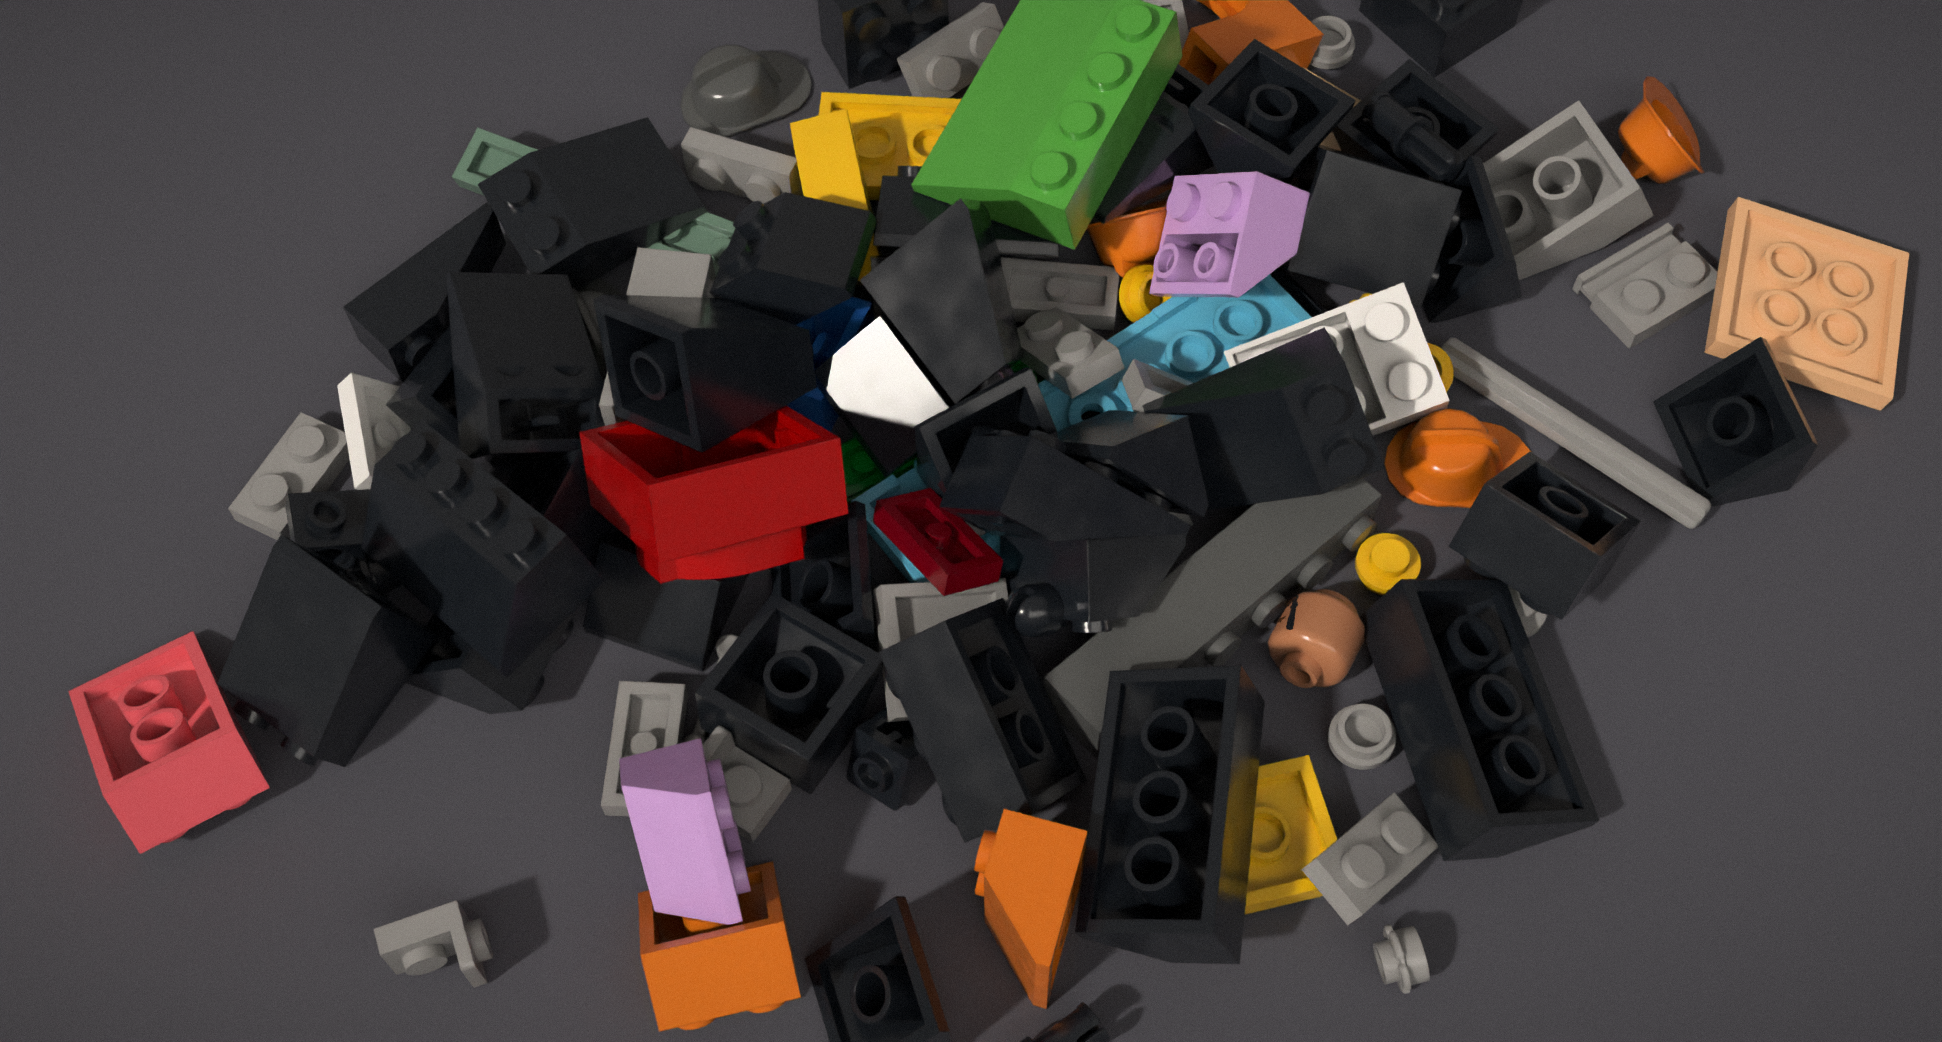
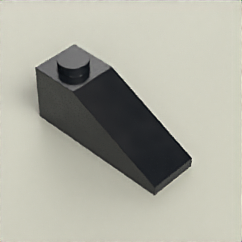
M488 202L343 306L358 340L402 383H404L450 326L446 274L449 272L491 273L506 245L498 218Z

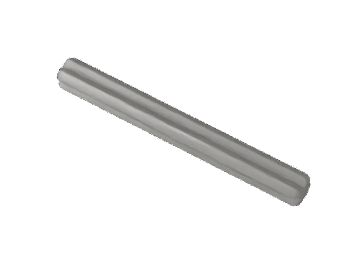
M1449 338L1441 347L1452 361L1454 377L1685 527L1695 529L1710 511L1711 503L1708 499L1457 338Z

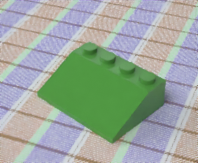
M1020 0L911 184L913 191L953 205L960 198L981 201L988 209L991 220L1075 250L1183 56L1177 12L1141 0Z

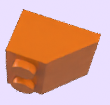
M1004 809L997 832L985 829L981 838L974 871L979 872L975 895L984 897L985 923L1032 1005L1047 1009L1082 882L1087 831Z
M773 861L746 867L751 892L738 895L743 921L731 925L655 912L649 890L638 893L640 956L659 1032L677 1027L683 1030L699 1029L707 1026L719 1017L744 1011L765 1013L779 1008L786 1001L801 998Z

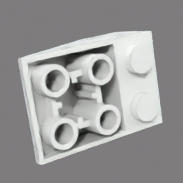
M1404 282L1224 351L1228 365L1232 367L1325 327L1345 361L1372 435L1383 433L1421 419L1433 411L1447 409L1450 401Z

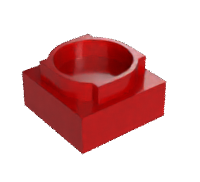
M786 405L703 453L629 421L579 432L591 506L634 542L639 565L660 584L677 579L710 580L735 577L805 559L803 546L807 541L806 525L849 514L840 437Z

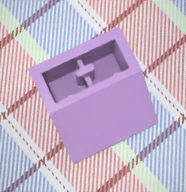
M1257 171L1175 176L1172 190L1167 200V213L1159 250L1154 259V273L1149 294L1158 297L1239 298L1297 254L1310 193Z
M701 738L620 758L621 787L654 911L726 925L742 922L743 918L738 895L751 892L737 824L733 819L721 760L716 759L707 762Z

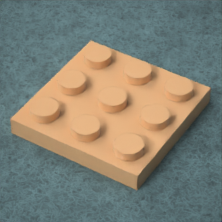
M1737 197L1727 211L1705 353L1724 359L1757 338L1763 337L1767 340L1786 380L1881 411L1893 399L1909 253Z

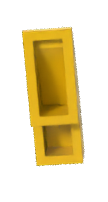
M842 109L790 123L803 195L871 211L873 214L848 110ZM874 233L856 287L863 285L860 280L871 271L870 256L882 255L881 249L873 245Z

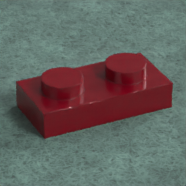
M932 488L876 500L873 523L943 596L999 582L1003 559L963 519L940 508L942 498Z

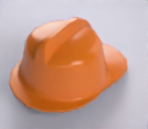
M1647 76L1643 83L1642 101L1623 120L1618 128V135L1625 149L1621 156L1622 162L1634 179L1647 176L1658 184L1668 183L1695 169L1703 174L1704 170L1700 165L1699 143L1690 120L1676 98L1664 84L1655 77Z
M1168 197L1139 205L1105 224L1096 222L1088 225L1086 230L1104 265L1114 267L1122 278L1134 266L1154 265L1166 218Z
M1443 409L1433 411L1419 421L1413 422L1398 431L1387 446L1384 465L1389 482L1400 495L1417 504L1434 507L1471 508L1487 481L1531 451L1519 436L1503 426L1479 421L1478 418L1462 410Z

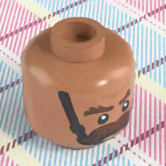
M1328 589L1302 592L1290 599L1268 639L1269 654L1275 665L1280 669L1282 676L1293 685L1301 688L1330 687L1340 683L1348 674L1365 640V626L1354 604L1338 592Z

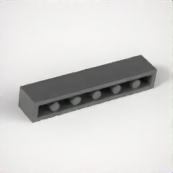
M1361 478L1321 495L1254 504L1166 576L1140 616L1114 619L1112 621V631L1099 632L1044 677V688L1060 723L1097 759L1099 756L1110 671L1206 667L1208 664L1212 667L1221 666L1239 648L1242 635L1255 624L1261 629L1271 624L1285 609L1288 603L1287 597L1300 586H1303L1306 590L1316 586L1330 571L1333 565V558L1345 548H1348L1351 552L1358 550L1360 545L1373 535L1378 526L1374 518L1382 494L1364 478Z

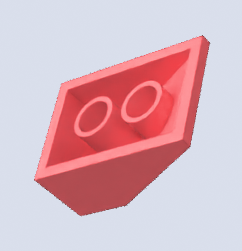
M194 631L68 691L102 795L140 854L161 843L172 842L180 838L190 828L226 810L239 808L246 804L253 796L270 788L257 757L222 687L217 684L218 678Z

